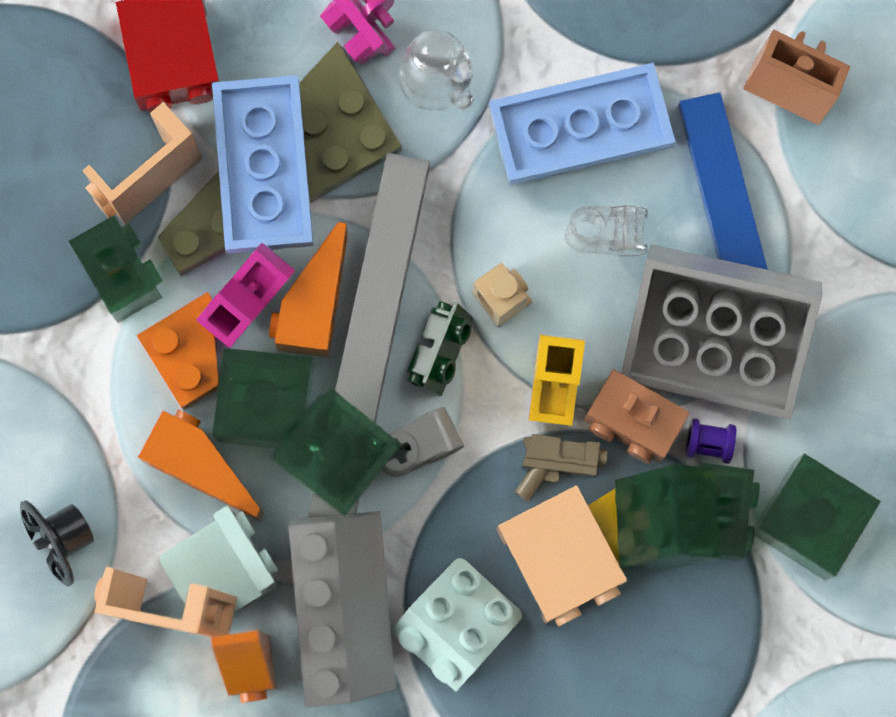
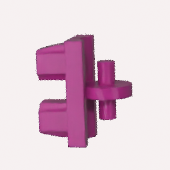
M333 0L320 17L328 28L336 34H340L351 23L354 24L359 32L344 47L355 62L363 64L378 53L388 56L396 49L376 23V20H379L384 28H388L394 23L395 20L388 13L394 0H363L366 4L365 7L359 0Z

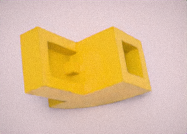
M540 334L528 418L530 421L572 426L577 386L580 385L585 347L584 339Z

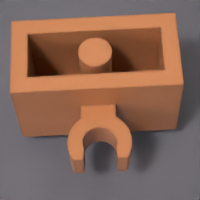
M773 29L756 56L743 89L819 125L839 98L850 66L824 54L826 42L822 40L814 49L803 43L806 35L803 31H800L796 38L793 39Z
M612 369L584 421L591 424L589 431L608 442H612L614 438L629 446L627 452L631 456L646 464H650L652 460L660 463L665 458L690 412Z

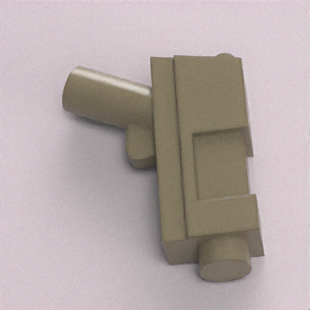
M532 434L531 438L525 437L523 444L527 452L521 468L529 469L514 493L521 499L529 502L543 480L552 483L558 482L559 473L595 478L597 466H606L608 450L599 449V442L587 441L586 443L563 441L560 437Z

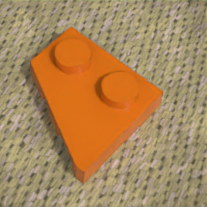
M208 292L136 335L183 410L221 388L217 364L216 337L196 321L213 300Z

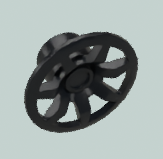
M27 500L20 502V515L31 541L35 532L41 534V538L32 542L37 550L48 548L50 553L46 563L52 574L65 586L73 585L74 576L67 557L94 542L93 534L84 516L75 505L70 504L44 519L32 503Z

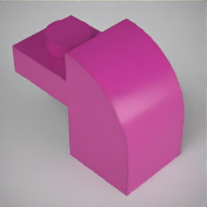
M261 243L229 282L218 292L196 321L230 348L293 275L295 270L264 243Z

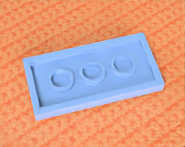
M654 63L489 101V109L509 185L671 148L675 144L674 134Z
M298 75L212 83L226 253L253 252L261 243H264L271 250L314 246Z

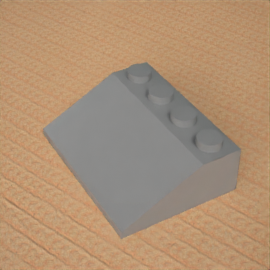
M651 244L646 258L621 373L643 386L791 420L822 300V282Z

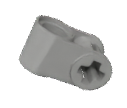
M441 407L426 413L409 425L385 436L379 445L378 462L385 473L390 476L400 477L454 454L462 449L464 444L446 408ZM396 445L399 450H408L404 459L405 463L400 464L397 459L389 460L387 458L390 455L391 446Z

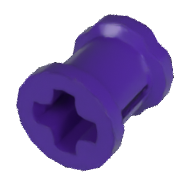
M692 418L687 435L686 457L693 458L695 454L721 458L723 463L730 464L736 443V425L729 424L726 428L700 424L699 419Z

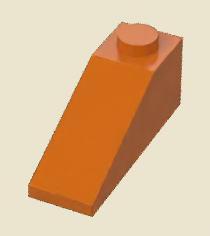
M337 222L281 300L280 313L272 312L269 338H275V345L278 351L325 358L330 357L348 239L347 223Z
M179 409L175 415L163 410L138 458L145 464L261 521L264 512L202 429L198 428L201 421Z
M255 630L211 637L212 649L229 696L239 695L240 703L265 700L267 699L266 690L277 689L269 635Z

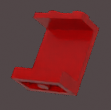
M123 0L115 2L133 94L140 111L147 110L152 112L163 102L171 109L173 104L187 101L191 104H204L212 101V83L220 82L210 39L204 0Z

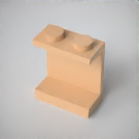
M164 102L154 109L150 115L166 145L112 190L90 165L82 170L90 181V184L85 189L109 219L116 214L124 224L128 223L202 159L193 134Z
M577 485L497 526L496 530L503 544H507L543 613L541 617L545 624L555 619L559 627L582 615L578 608L582 604L594 599L597 606H600L621 595L617 586L626 582L627 579Z
M105 567L104 576L99 579L96 585V613L206 637L229 635L237 596L209 587L190 584L183 618L178 620L140 612L148 580L146 578Z

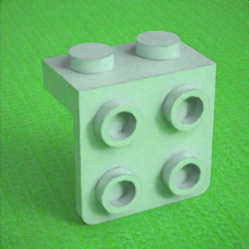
M227 505L213 514L214 522L168 549L160 556L161 566L185 605L190 584L209 587L237 596L234 613L279 586L273 577L274 574L279 572V569L266 548L258 552L249 538L256 534L250 521L243 511L235 514Z
M457 558L407 609L392 628L391 633L399 639V642L407 651L419 657L432 670L438 680L448 684L456 692L522 618V613L518 607L465 559Z

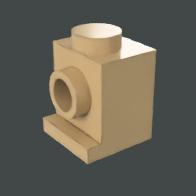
M502 262L473 282L472 294L497 327L532 303L531 298L526 293L529 289L524 279L515 269L510 271Z

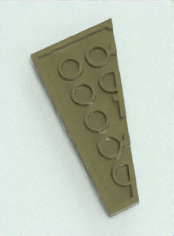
M337 41L300 82L310 203L386 160L387 153L398 154L402 151L400 142ZM219 171L158 236L180 276L187 274L225 252Z

